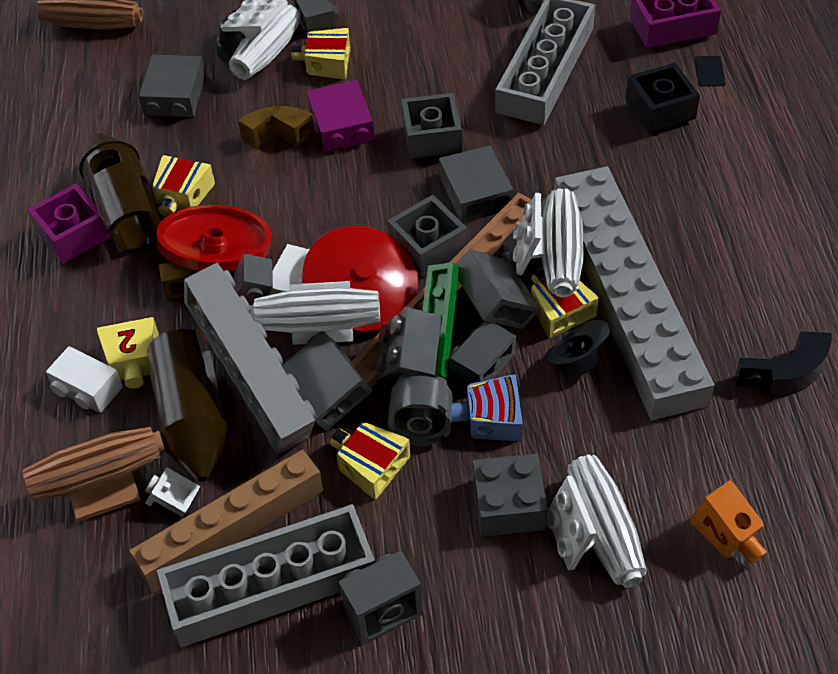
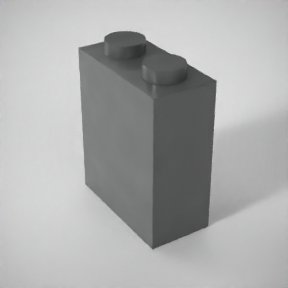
M152 55L139 94L144 115L195 116L206 76L202 56Z
M490 145L439 158L440 180L461 222L498 213L513 198L514 189Z
M469 249L457 263L459 266L458 280L483 320L523 329L541 309L508 260Z
M324 331L310 338L304 347L296 354L287 358L282 365L286 374L291 373L299 385V391L297 392L302 400H308L316 413V417H314L315 422L326 431L374 391L338 344Z

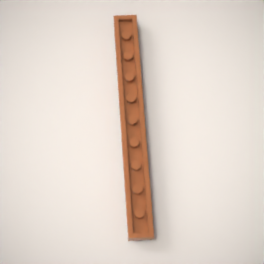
M518 192L449 263L454 262L457 265L461 257L469 249L498 257L503 252L504 240L514 230L516 223H521L525 204H530L532 199ZM459 280L456 299L465 291ZM425 287L405 308L409 307L423 311ZM379 334L351 361L371 387L377 382L378 371L375 370V362L378 354L381 353L382 342L379 341Z

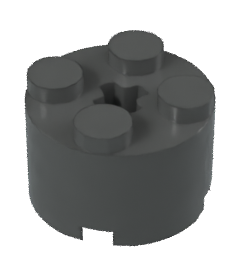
M400 376L390 393L389 431L408 438L410 445L415 446L437 443V438L443 435L446 438L451 431L453 403L452 392L447 386V381L439 376Z

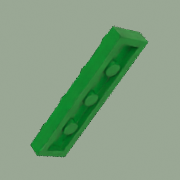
M454 262L428 266L423 303L424 312L442 316L435 375L432 377L439 376L447 379L459 275V266Z

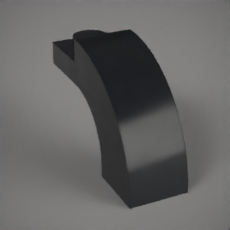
M800 331L794 349L795 352L785 358H740L735 374L736 385L750 388L767 387L768 397H784L806 389L819 377L823 370L831 347L832 333Z

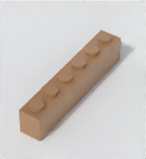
M302 449L130 549L129 551L136 567L151 592L155 593L162 589L157 573L158 569L239 543L324 492L320 471Z

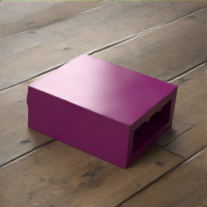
M357 80L307 91L309 111L313 115V122L324 152L375 140L373 120Z

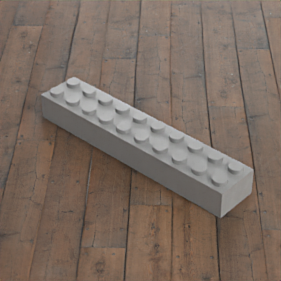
M608 166L556 177L554 191L559 188L568 189V191H572L576 195L583 223L582 266L594 293L599 298V305L650 420L709 407L715 386Z

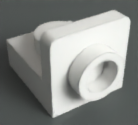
M166 467L161 477L154 474L145 489L150 494L145 504L151 506L155 501L183 517L200 486Z

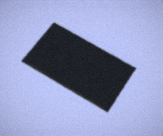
M695 56L700 86L726 85L721 56Z

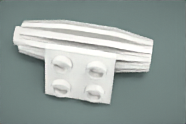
M245 0L242 2V6L235 13H232L221 26L222 31H241L245 35L229 61V68L234 76L236 75L237 78H242L243 80L249 79L266 67L288 44L301 21V15L294 6L288 5L287 0Z
M559 188L556 191H551V194H548L544 215L541 217V194L535 193L530 204H525L521 223H516L513 232V239L517 240L513 253V261L517 262L516 274L523 275L530 259L542 257L548 290L558 297H568L578 289L583 265V223L576 195H574V192L568 191V189Z
M350 281L291 284L290 291L255 298L254 305H249L251 308L249 314L254 322L259 321L265 330L292 333L293 345L307 344L310 338L323 331L335 342L353 341V328L380 322L378 291L350 288Z
M590 454L578 457V459L573 460L568 465L569 476H566L548 509L547 525L552 529L556 538L558 553L564 559L567 569L572 570L575 569L583 554L593 547L594 552L614 583L623 585L625 588L634 587L643 581L642 576L647 571L635 525L617 485L598 457L595 455L590 456Z

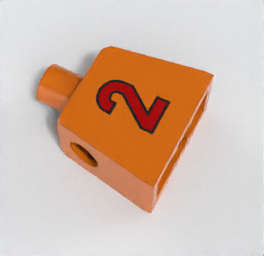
M731 480L706 496L690 519L691 524L725 558H730L740 551L753 565L767 553L766 549L755 538L764 526L763 521Z

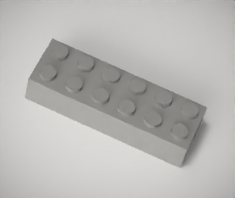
M544 0L495 89V113L545 125L594 28V4L577 0Z
M217 262L184 279V302L278 456L310 438L316 413L308 400L303 401L297 392L299 391V385L291 373L287 375L281 366L283 360L275 347L270 348L266 342L267 334L259 321L254 322L250 316L251 308L243 295L240 297L237 295L233 288L235 287V282L228 270L223 271Z
M352 504L158 569L157 573L173 631L180 647H184L340 593L338 581L342 580L353 570H362L374 564L375 560Z

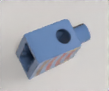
M508 375L469 384L467 386V402L452 403V422L469 421L470 434L475 439L522 441L523 423L516 375Z

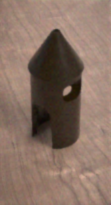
M102 133L95 134L79 165L80 175L85 181L91 199L98 209L106 232H112L119 251L122 253H136L146 250L157 243L156 232L161 220L151 197L147 178L140 164L139 153L132 145Z
M177 329L159 335L147 348L158 427L165 447L162 451L196 480L204 482L208 479L230 438L231 430L226 422L211 351L208 350L201 354L195 330Z

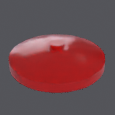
M200 205L178 210L165 217L159 223L156 232L158 250L166 259L176 265L196 271H201L217 262L223 271H235L243 254L265 258L271 248V230L268 224L262 218L249 211L231 206Z
M366 226L341 227L323 235L308 251L301 273V284L350 281V288L378 291L380 322L353 328V335L379 334L382 325L399 314L416 297L418 290L417 270L408 251L387 233Z

